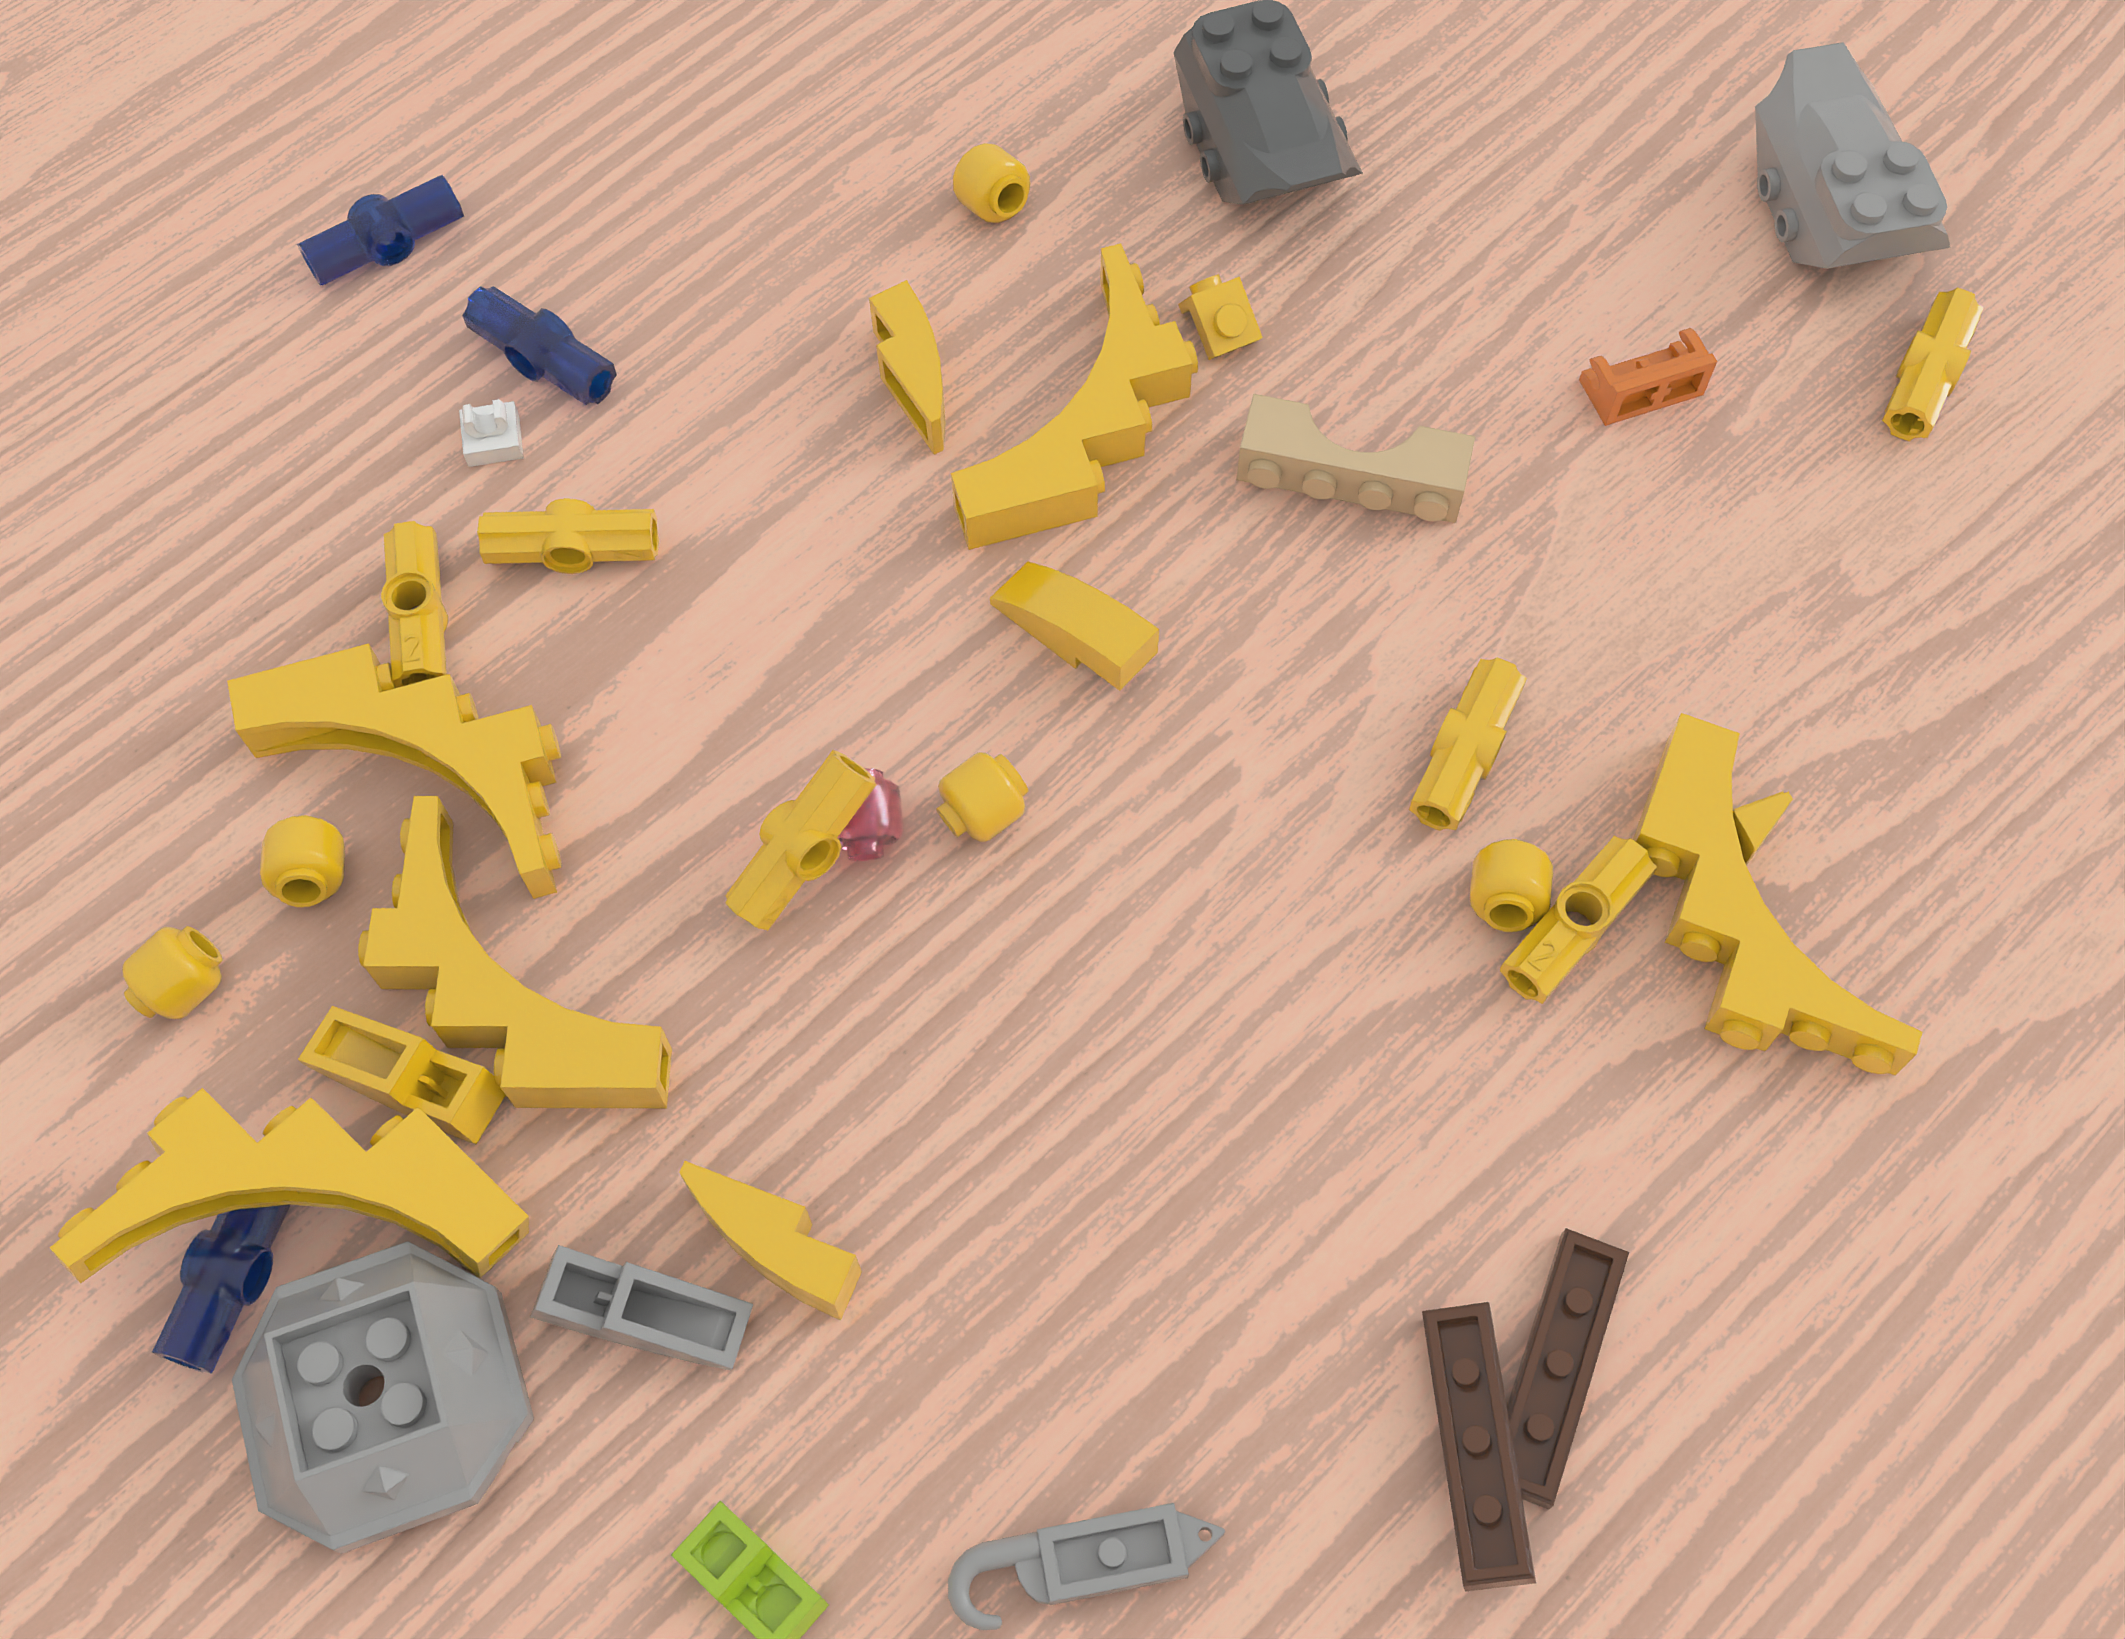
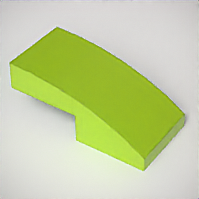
M722 1501L716 1504L671 1554L757 1639H800L829 1606L810 1585Z

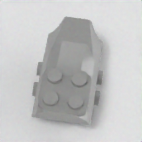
M1844 42L1798 49L1789 53L1783 71L1773 90L1755 106L1758 194L1762 201L1767 202L1775 220L1776 236L1780 242L1785 243L1792 262L1827 269L1951 248L1948 234L1942 223L1947 210L1946 199L1926 157L1914 145L1901 140L1875 87L1859 67Z

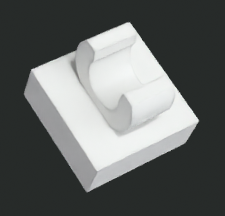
M499 399L492 400V405L473 408L471 404H466L459 410L463 455L468 467L524 459L519 412L514 401L503 403Z

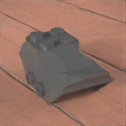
M1258 0L1210 12L1200 16L1194 22L1193 27L1183 35L1173 53L1185 113L1183 114L1184 132L1189 144L1197 145L1200 151V164L1206 182H1214L1222 202L1244 205L1363 174L1347 142V130L1344 121L1340 116L1335 117L1329 105L1326 85L1322 79H1316L1311 69L1312 55L1310 48L1292 12L1287 6L1275 0Z

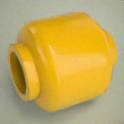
M983 143L974 146L966 152L956 165L953 175V191L959 202L986 222L1000 223L1015 216L1026 204L1030 191V176L1025 165L995 144Z
M978 752L939 781V793L944 803L937 807L936 811L957 838L967 832L973 839L986 842L1024 814L1025 803L1023 796L1029 790L1020 774L1005 756L999 754L993 758L987 753Z
M307 815L292 816L276 822L267 830L262 841L260 876L263 887L281 902L294 907H310L331 897L339 890L344 879L345 846L342 834L334 825L325 820Z
M1506 839L1489 844L1479 851L1473 861L1470 887L1471 907L1478 917L1494 929L1503 932L1522 931L1534 925L1550 909L1553 879L1552 862L1544 851L1534 844L1522 840Z
M186 926L182 930L163 927L124 962L122 972L128 988L124 991V996L135 1010L148 1018L159 1014L168 1019H182L220 984L222 975L218 965L223 961L222 955L207 937L192 927Z

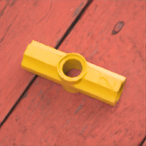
M1958 287L1952 291L1938 292L1921 331L1916 332L1896 374V378L1900 380L1891 395L1882 419L1890 428L1891 435L1910 441L1914 438H1928L1946 397H1949L1954 390L1971 354V350L1967 349V346L1975 333L1983 311V307L1977 303L1974 293Z
M564 498L550 502L545 511L484 512L483 516H479L478 521L479 553L484 564L543 563L549 569L559 573L577 574L589 570L593 566V562L655 560V557L658 556L659 537L657 517L654 509L595 510L587 502Z
M415 521L395 523L389 532L383 534L386 583L382 587L381 599L388 612L392 681L396 688L447 675L444 631L448 625V615L441 598L438 541L434 528L432 526L420 525Z
M1498 657L1491 660L1480 659L1477 667L1472 672L1467 686H1465L1457 708H1450L1430 753L1432 759L1409 807V811L1414 813L1422 824L1438 831L1443 829L1456 831L1460 821L1462 822L1480 779L1486 780L1507 733L1504 728L1525 686L1527 678L1517 670L1515 664Z
M832 750L797 799L781 803L766 816L759 833L763 845L725 895L727 898L726 905L737 916L745 919L754 927L768 931L805 881L819 878L835 864L841 851V843L837 837L877 785L874 782L875 778L865 768L845 754Z
M1614 835L1578 878L1561 890L1555 904L1501 965L1500 972L1507 979L1509 987L1526 1000L1532 999L1543 1004L1581 958L1596 947L1605 930L1655 873L1657 866L1651 861L1648 851L1631 838L1621 839ZM1567 912H1578L1584 915L1591 925L1582 926L1572 922L1567 916Z

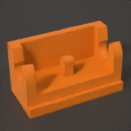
M1692 328L1679 331L1682 342L1670 343L1669 348L1610 366L1603 356L1589 359L1592 368L1583 370L1579 381L1605 426L1704 395L1718 361L1713 353L1709 354L1700 337Z

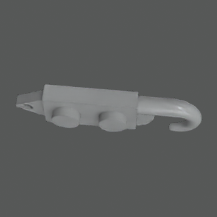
M1170 1503L1037 1529V1532L982 1542L967 1549L954 1563L948 1578V1599L954 1613L966 1625L979 1630H997L1002 1625L1001 1617L980 1612L972 1604L969 1596L970 1584L979 1573L1015 1566L1019 1582L1028 1596L1038 1603L1055 1605L1186 1579L1189 1575L1188 1568L1224 1536L1225 1529L1178 1512L1175 1509V1504ZM1201 1530H1207L1211 1534V1539L1209 1541H1202L1198 1533Z

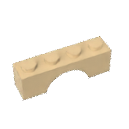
M1253 394L1240 445L1236 480L1249 482L1265 489L1279 488L1305 493L1315 499L1330 498L1361 504L1371 510L1386 509L1417 515L1419 518L1427 521L1442 520L1456 523L1465 492L1475 436L1419 425L1406 441L1391 449L1379 452L1353 451L1335 444L1322 434L1313 421L1309 404Z

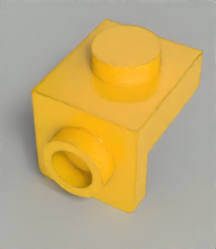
M1219 274L1194 283L1189 286L1192 295L1178 304L1181 314L1191 313L1208 360L1263 338L1240 276L1222 283Z

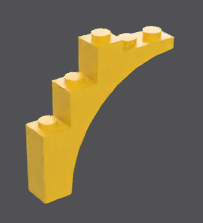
M1121 243L1101 248L1100 284L1109 320L1102 350L1086 382L1061 413L1029 439L993 459L951 473L953 504L969 550L1098 517V494L1105 492V481L1101 467L1145 456V434L1152 432V419L1149 407L1190 397L1192 374L1198 372V359L1193 343L1190 340L1183 341L1176 321L1160 325L1155 306L1153 304L1146 305L1143 299L1144 283L1140 268L1137 263L1129 264Z
M369 643L227 680L235 731L255 758L299 750L348 749L393 757L433 772L469 795L498 824L509 842L519 874L533 899L557 893L552 870L562 868L561 858L553 834L548 833L544 835L540 818L550 815L543 786L557 783L552 760L561 758V753L552 724L541 726L532 705L479 719L471 694L460 695L450 674L396 688L392 681L391 664L389 662L380 664Z
M1681 713L1667 739L1633 840L1648 851L1651 861L1657 866L1654 875L1660 877L1674 876L1685 880L1664 943L1680 948L1683 954L1694 960L1702 962L1716 961L1724 964L1704 1029L1719 1034L1724 1042L1733 1047L1744 1050L1759 1049L1762 1051H1766L1778 1035L1782 1033L1789 1036V1039L1799 1047L1813 1051L1827 1050L1851 1059L1856 1067L1874 1074L1889 1073L1896 1076L1917 1055L1923 1032L1864 1003L1832 981L1793 944L1764 904L1743 859L1733 819L1732 770L1740 733Z
M414 796L411 817L403 820L400 830L401 849L405 854L402 874H396L392 883V902L394 908H372L369 930L362 931L359 938L358 956L361 966L367 970L380 989H429L425 1001L426 1021L447 1048H498L494 1059V1080L515 1108L667 1109L672 1047L662 1027L611 1022L564 1008L523 986L490 958L473 936L460 906L452 866L454 822L438 796Z
M201 1088L189 1099L186 1096L175 1099L155 1118V1127L147 1132V1135L160 1156L152 1163L149 1160L142 1161L126 1172L116 1185L117 1192L97 1209L94 1210L92 1207L86 1208L69 1219L58 1233L60 1239L50 1249L61 1264L81 1284L129 1249L182 1224L237 1209L302 1205L345 1209L394 1223L437 1245L472 1274L481 1278L529 1234V1216L419 1107L405 1119L397 1115L383 1124L370 1140L372 1147L366 1152L312 1098L308 1099L298 1109L294 1106H289L279 1112L265 1126L263 1130L265 1137L256 1142Z

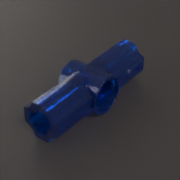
M439 175L389 200L380 194L364 196L351 206L347 215L348 220L298 243L297 246L318 284L324 285L372 261L382 266H392L402 262L412 253L415 240L464 217V214L450 184L443 175Z
M480 286L468 297V304L462 315L466 327L501 349L512 366L526 378L538 382L543 377L585 405L594 402L599 404L611 392V385L617 376L614 364L575 339L569 327L553 312L541 308L535 313L494 286L491 288Z
M290 1205L237 1209L218 1214L211 1230L205 1229L197 1234L187 1248L182 1261L180 1281L183 1288L152 1353L160 1358L198 1372L213 1373L243 1306L253 1304L261 1296L268 1283L273 1267V1253L270 1248Z

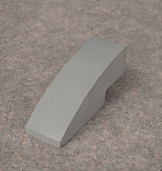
M558 1245L553 1253L530 1317L621 1345L731 1371L753 1304L626 1262L621 1266Z

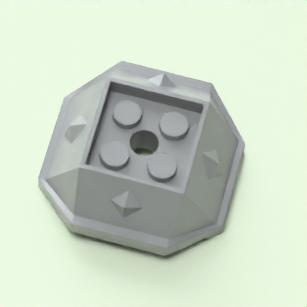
M409 1241L276 1287L232 1378L258 1511L340 1554L478 1504L502 1468L515 1442L518 1443L534 1420L502 1293L495 1286ZM384 1376L385 1384L380 1397L374 1403L360 1407L359 1394L365 1383L374 1377Z

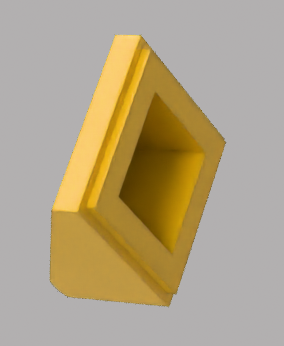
M1789 791L1776 793L1733 810V819L1746 866L1793 800Z

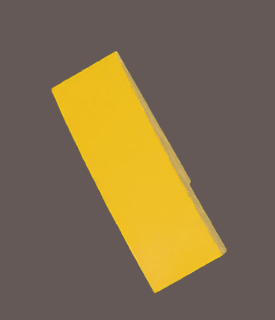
M905 280L869 298L873 333L880 341L876 345L880 378L935 455L944 450L946 426L941 361L934 332L925 310L910 284Z
M1027 561L990 597V604L1073 668L1076 669L1083 663L1119 691L1158 653L1159 628L1104 592L1050 567Z
M331 1006L298 1058L305 1066L408 1116L419 1107L443 1132L475 1145L506 1096L500 1086L496 1084L494 1075L485 1067L436 1050L422 1037L335 1006Z
M684 1161L679 1171L682 1179L709 1222L734 1251L767 1280L802 1303L841 1321L862 1273L856 1255L808 1237L813 1224L805 1206Z

